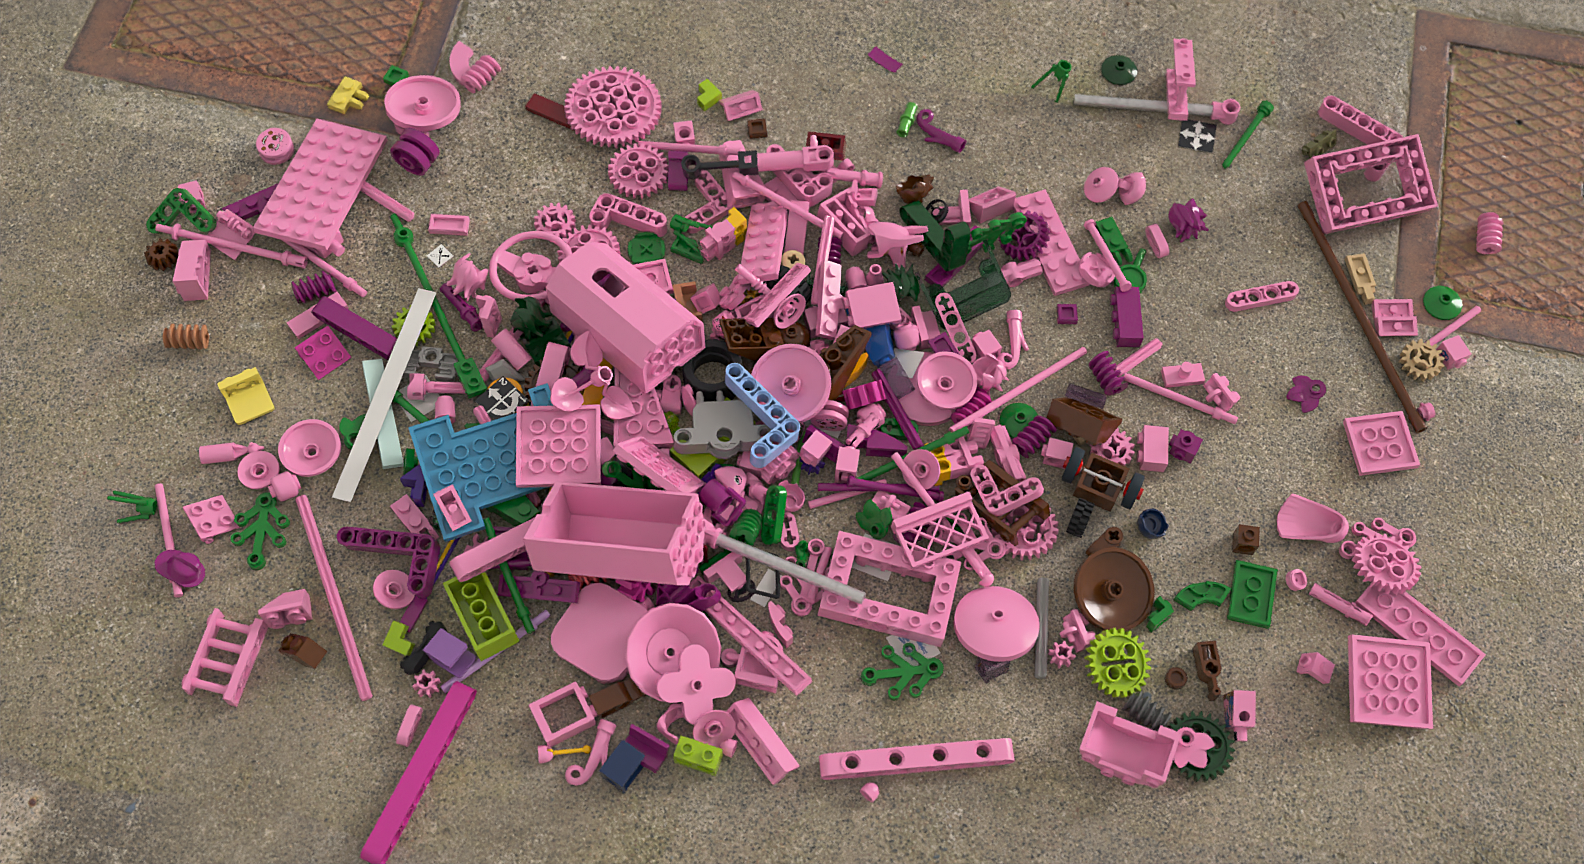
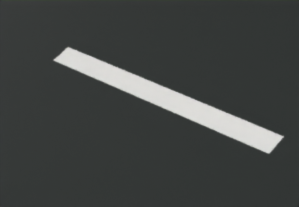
M418 288L337 483L333 498L351 502L437 292Z

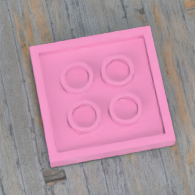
M1403 411L1351 417L1343 420L1359 476L1415 469L1420 466Z

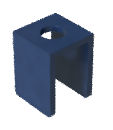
M622 740L600 768L601 778L622 793H625L644 768L640 763L645 758V755L625 740Z

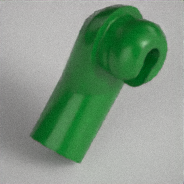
M801 540L795 547L797 555L795 564L805 568L810 554L808 552V542Z

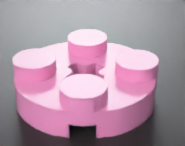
M739 274L735 276L732 284L729 287H724L719 294L722 297L719 305L724 310L735 309L746 297L743 294L745 290L749 291L751 288V283L740 285L738 280Z

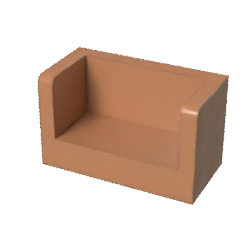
M696 282L672 285L674 299L703 322L702 312L697 311L690 299L697 292Z

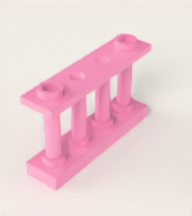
M1184 38L1173 39L1175 66L1174 69L1166 70L1168 119L1187 121V87H1195L1196 85L1192 40Z
M214 608L213 613L207 619V628L188 674H185L183 677L182 689L188 695H193L195 687L223 694V699L229 705L237 707L268 630V625L264 620L255 618L250 626L225 620L224 614L219 609ZM220 627L247 634L248 637L245 644L238 645L217 640L216 636ZM212 647L237 653L240 656L237 664H234V666L207 658ZM204 667L229 673L232 676L229 684L226 686L200 680L199 678Z

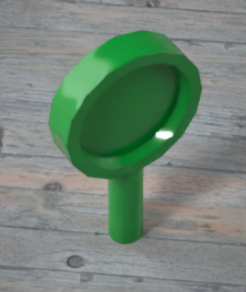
M1143 248L1139 249L1133 265L1128 264L1120 267L1126 280L1130 281L1132 287H1139L1140 293L1145 289L1147 283L1146 273L1140 268L1146 254V250ZM1114 277L1113 283L1116 288L1119 287L1120 284L1117 278Z

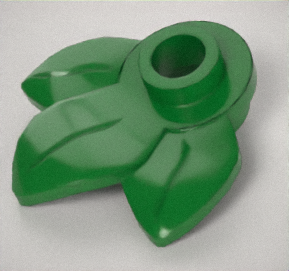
M366 414L358 416L353 421L343 417L340 422L339 430L344 436L345 446L352 450L354 445L350 440L357 438Z
M869 499L863 506V512L856 513V520L859 526L869 531L873 538L882 539L887 535L888 526L892 522V513L889 507L880 510Z

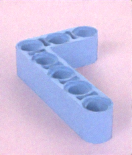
M731 363L726 367L725 384L771 429L769 433L758 440L751 448L750 463L756 468H763L797 441L800 423L743 366L738 363ZM775 415H776V416H779L780 418L776 419V418H773L772 416H775ZM787 429H790V430H793L794 432L790 433V432H787L786 430H787ZM772 441H776V442H778L779 444H778V445H774V444H772L771 442H772ZM760 453V454H763L764 456H763V457H758V456H756L755 454Z

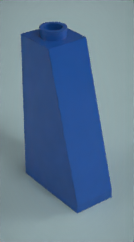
M885 324L864 328L872 333L865 347L872 363L878 368L888 366L892 360L896 359L890 325Z

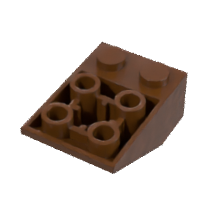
M745 318L719 319L728 351L757 362L767 351L784 345L780 330L774 324V318H767L759 327L748 324Z

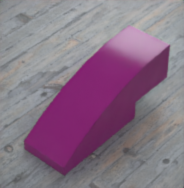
M847 425L846 439L856 430L857 425ZM875 429L871 431V435L868 438H864L857 446V448L866 449V456L890 458L897 452L900 456L907 454L908 447L890 435Z

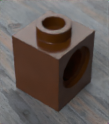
M1239 524L1233 532L1232 553L1253 555L1259 547L1260 527Z

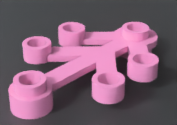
M960 512L959 516H964L965 520L968 521L967 516ZM980 517V520L985 522L984 528L989 539L986 542L972 546L973 549L984 550L978 554L982 561L988 558L995 560L1002 558L1006 553L1005 543L1000 539H994L987 527V521ZM957 521L956 523L962 528L963 532L966 533L968 525L959 523ZM929 526L926 534L932 536L936 527ZM970 527L967 536L976 539L977 537L975 536L973 530ZM938 528L937 531L940 534L936 538L947 541L949 536L947 532ZM994 546H999L1000 550L999 552L994 553L992 551V548ZM961 551L950 554L954 556V560L964 556ZM965 559L964 567L969 571H973L974 569L972 567H967L968 561L967 559Z
M1375 518L1371 522L1373 530L1366 527L1362 522H1356L1352 526V532L1357 536L1364 535L1367 537L1370 534L1374 537L1377 532L1383 530L1394 536L1396 542L1402 540V546L1409 545V548H1411L1416 543V535L1413 530L1409 528L1398 530L1385 523L1382 518ZM1375 522L1380 523L1381 527L1376 526ZM1356 526L1360 527L1362 531H1358ZM1345 541L1339 547L1340 555L1345 559L1353 558L1352 552L1357 544L1352 541ZM1344 549L1349 550L1350 554L1346 553Z
M812 539L808 544L810 557L807 569L814 572L818 557L822 555L825 548L823 541L820 539ZM818 547L820 550L818 552H814L812 548ZM789 556L785 559L787 561H793L794 563H796L797 559L793 556ZM830 566L827 567L824 572V576L826 577L828 576L827 572L829 571ZM788 575L782 576L780 587L787 590L792 598L791 609L793 613L797 616L808 615L812 610V605L822 599L824 589L821 588V591L817 592L814 603H809L806 601L811 584L797 579L802 587L799 594L792 585V578ZM788 580L790 584L784 585L782 581ZM804 604L805 608L799 609L798 605Z

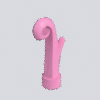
M1010 310L1006 313L1011 354L1000 353L997 358L1004 363L1006 369L1014 368L1017 365L1021 346L1025 351L1029 349L1021 328L1022 312L1019 310Z
M600 719L597 726V735L585 770L579 765L568 767L565 773L568 783L575 786L582 785L593 775L600 760L603 766L607 760L611 735H613L616 728L614 723ZM578 771L581 776L573 778L572 773Z

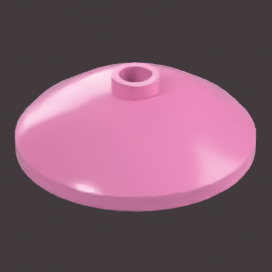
M938 352L927 357L921 364L917 373V386L923 398L931 405L941 409H956L965 405L973 397L977 387V376L970 362L961 355L953 352ZM945 383L948 387L944 388L941 384Z
M317 419L303 420L292 425L282 435L278 446V454L283 466L291 473L304 477L319 475L327 471L337 461L341 451V441L337 431L329 423ZM312 452H316L315 455L310 456Z

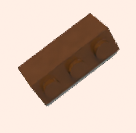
M1073 396L1052 399L1046 417L1056 429L1066 430L1069 432L1068 435L1075 438L1081 437L1085 439V443L1093 446L1106 443L1123 420Z

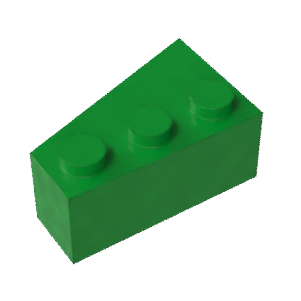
M526 495L486 508L515 527L540 514L539 510Z

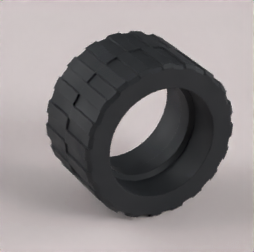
M707 339L705 340L706 348L682 366L684 385L690 384L695 400L696 393L701 391L704 402L716 401L717 391L721 390L724 400L728 397L732 401L736 395L727 387L725 380L716 384H708L700 381L694 375L701 365L709 362H718L725 366L731 363H738L742 366L740 355L728 351L725 341Z

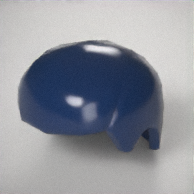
M1154 508L1146 509L1137 519L1138 531L1143 537L1158 539L1166 535L1165 532L1169 525L1166 523L1165 516L1161 511Z

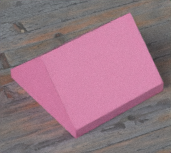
M998 186L970 198L969 207L981 224L1013 210L1016 193L1015 191Z

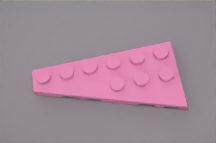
M615 368V386L621 388L627 394L636 414L632 417L614 420V448L618 443L640 435L656 447L673 446L674 441L655 387L645 394Z

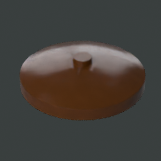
M1110 547L1093 552L1079 565L1074 578V597L1080 612L1088 622L1101 630L1108 629L1109 631L1112 628H1116V630L1123 628L1126 631L1135 628L1147 618L1152 609L1155 589L1151 573L1145 563L1128 550Z

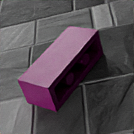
M1116 287L1114 293L1110 295V305L1113 306L1111 321L1115 323L1113 340H1116V347H1140L1144 335L1139 287H1131L1125 292Z

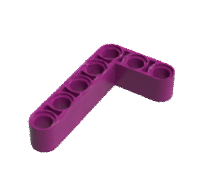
M348 526L341 528L337 532V541L350 550L413 556L407 582L408 590L421 599L429 597L432 593L441 546L430 535ZM352 535L351 540L347 542V538ZM372 537L371 541L366 544L367 539ZM391 539V543L386 546V542ZM411 540V545L405 548L406 543ZM431 542L430 548L425 550V546ZM424 563H427L426 568L424 570H421V566ZM423 583L421 590L417 591V586Z

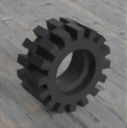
M1081 498L1078 499L1066 533L1082 538L1093 511L1094 503Z

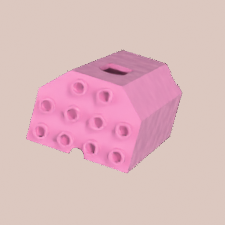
M588 242L584 246L579 247L577 251L564 258L558 264L546 286L551 313L578 336L590 331L602 350L603 358L645 394L669 377L676 366H683L706 348L704 323L605 243ZM609 273L627 287L625 291L615 298L597 284L598 281Z
M556 481L542 505V514L536 515L523 541L532 568L535 571L671 585H689L692 577L696 575L698 563L703 559L706 520L703 519L702 503L699 502L698 493Z

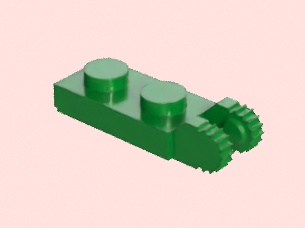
M1113 217L1096 221L1095 227L1118 266L1122 265V258L1119 254L1121 252L1128 263L1132 262V253Z

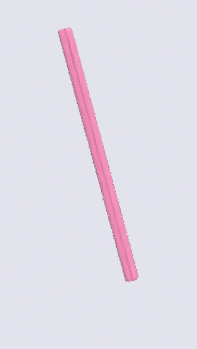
M306 495L296 497V503L360 699L362 701L372 698L370 686Z

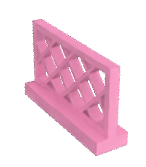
M970 492L893 520L891 529L896 534L912 569L989 539L973 506V498ZM969 509L972 515L971 520L967 521L960 518V512ZM948 517L954 520L951 529L940 525L942 518ZM957 521L968 525L965 534L953 530ZM929 524L936 527L933 535L930 536L921 532L922 526ZM970 527L978 529L981 537L975 539L967 536ZM938 528L949 533L946 542L935 538ZM909 531L917 535L914 543L906 541L902 534ZM951 534L963 538L961 545L955 546L948 543ZM918 536L930 540L927 549L916 545ZM933 541L944 545L942 552L935 553L929 550ZM913 549L924 552V558L915 562L911 555Z

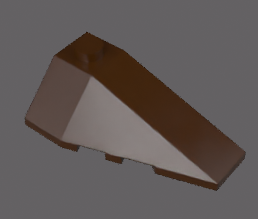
M854 325L840 335L834 344L821 350L819 355L826 363L831 376V391L828 400L835 401L843 391L872 335L870 331Z

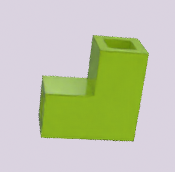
M709 79L699 84L701 95L697 97V105L705 112L718 103L719 100H722V92Z
M393 620L383 646L410 656L415 643L404 639L409 626Z

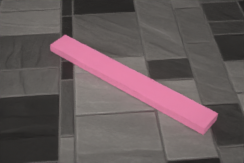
M698 575L689 583V586L693 589L706 582ZM709 591L706 597L714 595L715 591ZM722 596L717 604L704 610L796 696L812 682L811 677Z

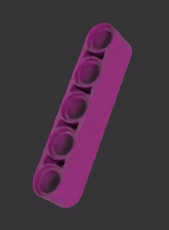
M323 296L312 309L311 313L320 321L382 358L389 360L397 341L396 337L326 296Z

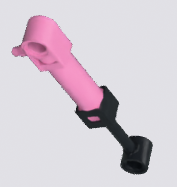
M811 135L810 147H803V150L757 153V150L739 151L738 160L701 163L697 156L690 154L682 159L681 166L684 176L690 180L697 179L701 175L702 170L739 168V173L744 176L759 175V172L791 169H804V172L825 171L832 168L834 153L829 146H818L816 136ZM827 156L828 159L822 160L820 157ZM690 165L696 166L694 169H688Z

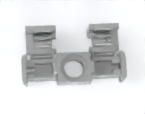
M422 346V350L412 351L402 377L409 378V374L417 373L416 369L421 366L438 368L440 372L435 374L436 381L454 382L456 372L453 363L458 362L455 354L443 353L442 348ZM429 354L437 355L433 361H427L426 357Z

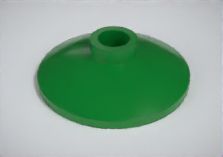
M1434 286L1424 294L1423 305L1426 311L1436 319H1454L1462 310L1460 296L1449 287Z
M1012 403L1003 409L999 421L1000 425L1006 427L1009 437L1014 438L1017 437L1019 432H1023V428L1028 426V423L1033 421L1034 417L1038 414L1031 406L1025 403ZM1017 416H1021V417H1023L1024 419H1023V420H1019V419L1017 418Z

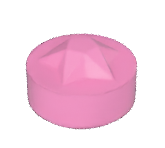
M1299 569L1289 571L1286 575L1287 586L1293 591L1304 589L1307 585L1305 573Z

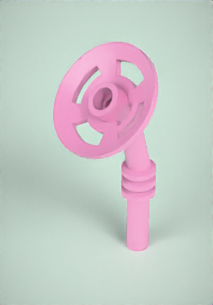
M741 264L737 265L735 271L750 282L751 287H755L754 289L758 290V293L762 292L766 296L770 292L767 284H763V280L760 281L759 277L756 278ZM793 294L784 299L774 314V324L778 328H787L794 324L805 309V298L801 294Z

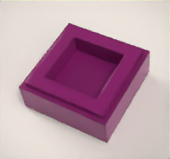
M1057 304L1058 324L1078 323L1077 304Z

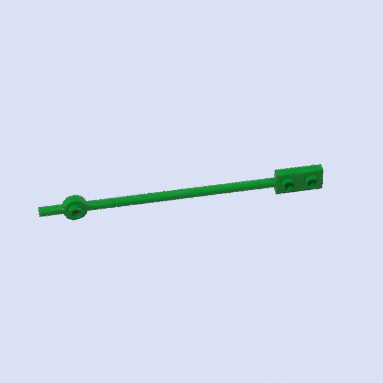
M392 214L390 219L396 229L394 232L395 244L405 248L424 290L433 291L411 245L414 241L413 232L409 228L402 226L397 214ZM435 295L432 302L433 310L458 362L453 363L454 370L468 399L481 395L487 390L483 378L473 358H465Z

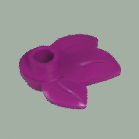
M1304 375L1292 378L1295 386L1288 391L1286 398L1291 401L1301 402L1302 413H1308L1316 409L1319 405V399L1326 393V385L1320 380H1312ZM1317 386L1320 390L1314 391L1312 388Z

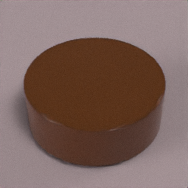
M1179 667L1169 669L1165 675V683L1174 690L1183 688L1188 680L1186 672Z

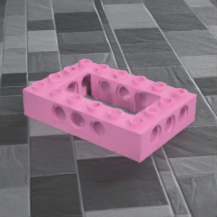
M1419 134L1314 156L1304 162L1324 235L1420 214L1438 207ZM1396 162L1405 195L1396 199L1387 198L1377 203H1374V201L1369 202L1364 206L1356 207L1355 205L1344 210L1342 204L1343 197H1340L1337 186L1338 179L1335 178V175Z
M839 531L827 577L847 585L854 559L860 566L865 567V565L880 568L884 572L885 570L896 572L903 577L907 575L919 578L923 582H931L936 577L931 592L932 597L927 614L869 599H864L862 604H858L824 590L818 616L941 647L945 638L961 561L943 557L912 569L902 546ZM913 550L911 555L914 561L917 562L924 558L925 553Z

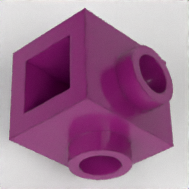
M1181 429L1178 435L1173 434L1168 444L1172 446L1169 454L1178 460H1184L1191 464L1203 439L1195 436L1190 431Z

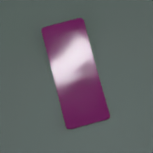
M877 46L868 54L871 59L893 73L903 65L885 54Z

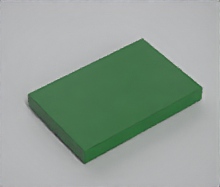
M1236 560L1227 620L1269 629L1278 569Z

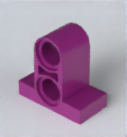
M668 151V190L670 191L688 190V178L684 176L681 166L682 159L688 155L687 151Z

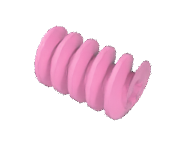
M483 55L480 60L476 61L475 65H472L461 76V82L471 93H475V89L481 91V85L486 86V81L490 82L492 80L491 76L495 77L496 71L500 72L501 67L494 58L489 55Z
M1494 212L1483 213L1478 217L1476 250L1480 254H1497L1502 250L1501 232L1503 231V220Z

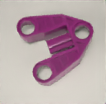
M699 566L696 568V574L698 573ZM658 583L656 607L668 603L685 604L702 612L717 604L721 599V593L716 586L709 583L702 584L693 589L689 585ZM709 591H715L714 595L706 597Z

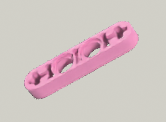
M1286 281L1232 292L1227 296L1225 306L1228 310L1237 312L1291 301L1297 296L1299 287L1295 282ZM1272 291L1275 293L1276 297L1270 298L1267 296L1266 292ZM1248 295H1255L1258 301L1253 302L1249 300Z
M940 293L936 297L935 303L949 337L961 356H964L963 349L959 351L957 347H962L969 343L970 347H966L969 353H973L971 361H969L972 364L976 360V351L951 295ZM943 296L945 299L949 298L950 300L947 303L949 309L951 307L954 308V311H948L944 315L942 311L946 310L943 305L938 303ZM954 314L957 316L958 321L955 325L947 324L946 318L948 315ZM958 332L964 333L966 337L965 341L960 344L954 340V335Z

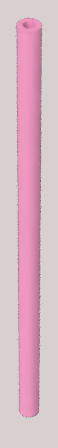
M1081 347L956 423L949 428V431L954 432L962 427L969 426L975 418L984 417L1087 353L1086 348Z

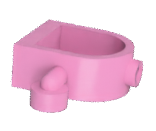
M762 631V634L783 652V647L774 637V634L769 631ZM743 646L740 654L730 648L722 652L721 662L725 667H733L737 664L734 675L736 684L776 693L779 680Z

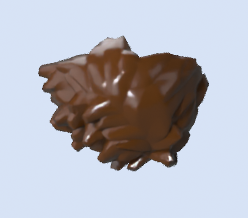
M930 174L910 175L905 182L896 185V191L907 204L915 201L923 203V198L929 196V192L934 188L931 184L934 177H931Z

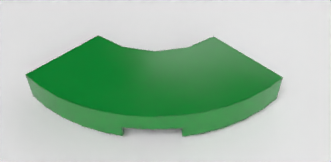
M1212 581L1193 583L1183 588L1173 600L1189 611H1192L1201 604H1214L1220 607L1232 588Z

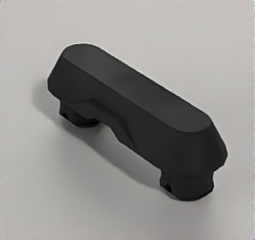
M429 622V626H426V634L423 637L422 643L419 647L415 648L410 656H405L403 658L404 661L400 662V667L404 669L405 674H418L427 663L429 657L423 649L441 628L447 632L442 622Z

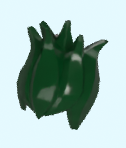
M895 263V273L890 268L887 269V273H882L887 283L893 282L899 302L908 296L914 302L918 300L920 286L913 272V264L910 265L907 272L902 265L899 268L897 263Z
M530 296L515 298L519 306L515 309L510 319L513 333L518 329L524 332L529 340L531 339L532 332L542 337L543 334L538 327L549 328L551 323L543 318L553 316V314L546 312L536 298Z

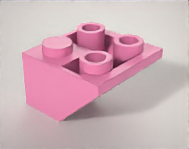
M305 589L283 593L259 609L258 614L268 627L273 629H280L288 624H304L307 620H312L310 596Z

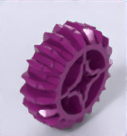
M1028 210L1025 214L1019 211L1026 216L1027 222L1022 228L1015 230L1011 234L1012 239L1017 241L1018 247L1011 245V242L1000 244L1001 249L1004 250L1007 256L1010 255L1012 259L1017 258L1019 261H1022L1024 257L1026 260H1029L1030 256L1036 258L1037 252L1043 254L1041 248H1047L1046 242L1050 241L1048 223L1044 221L1041 215L1038 216L1036 212L1031 214ZM1030 225L1038 227V233L1031 230Z

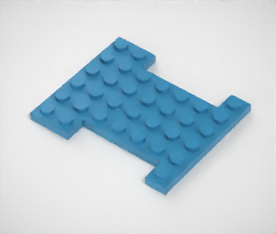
M548 383L528 389L533 406H554L550 401L551 391ZM517 413L454 433L449 415L408 427L445 542L486 529L481 516V509L548 488L516 487ZM453 484L472 520L454 531L449 526L433 495Z

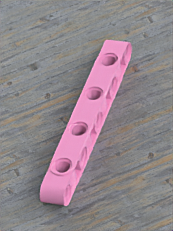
M1010 738L828 753L819 756L822 780L1006 765L1015 762L1012 740ZM979 749L984 750L987 753V757H979L976 751ZM933 754H942L944 760L936 761L933 758ZM891 757H897L900 759L901 763L899 765H893L890 763L889 759ZM854 761L857 767L849 769L846 766V762Z

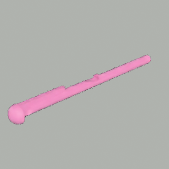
M898 452L893 454L891 458L927 507L934 505L935 502ZM946 518L941 519V525L952 528V525ZM951 534L950 538L955 545H961L963 539ZM973 547L961 550V553L981 578L979 584L984 587L990 586L994 581V576Z

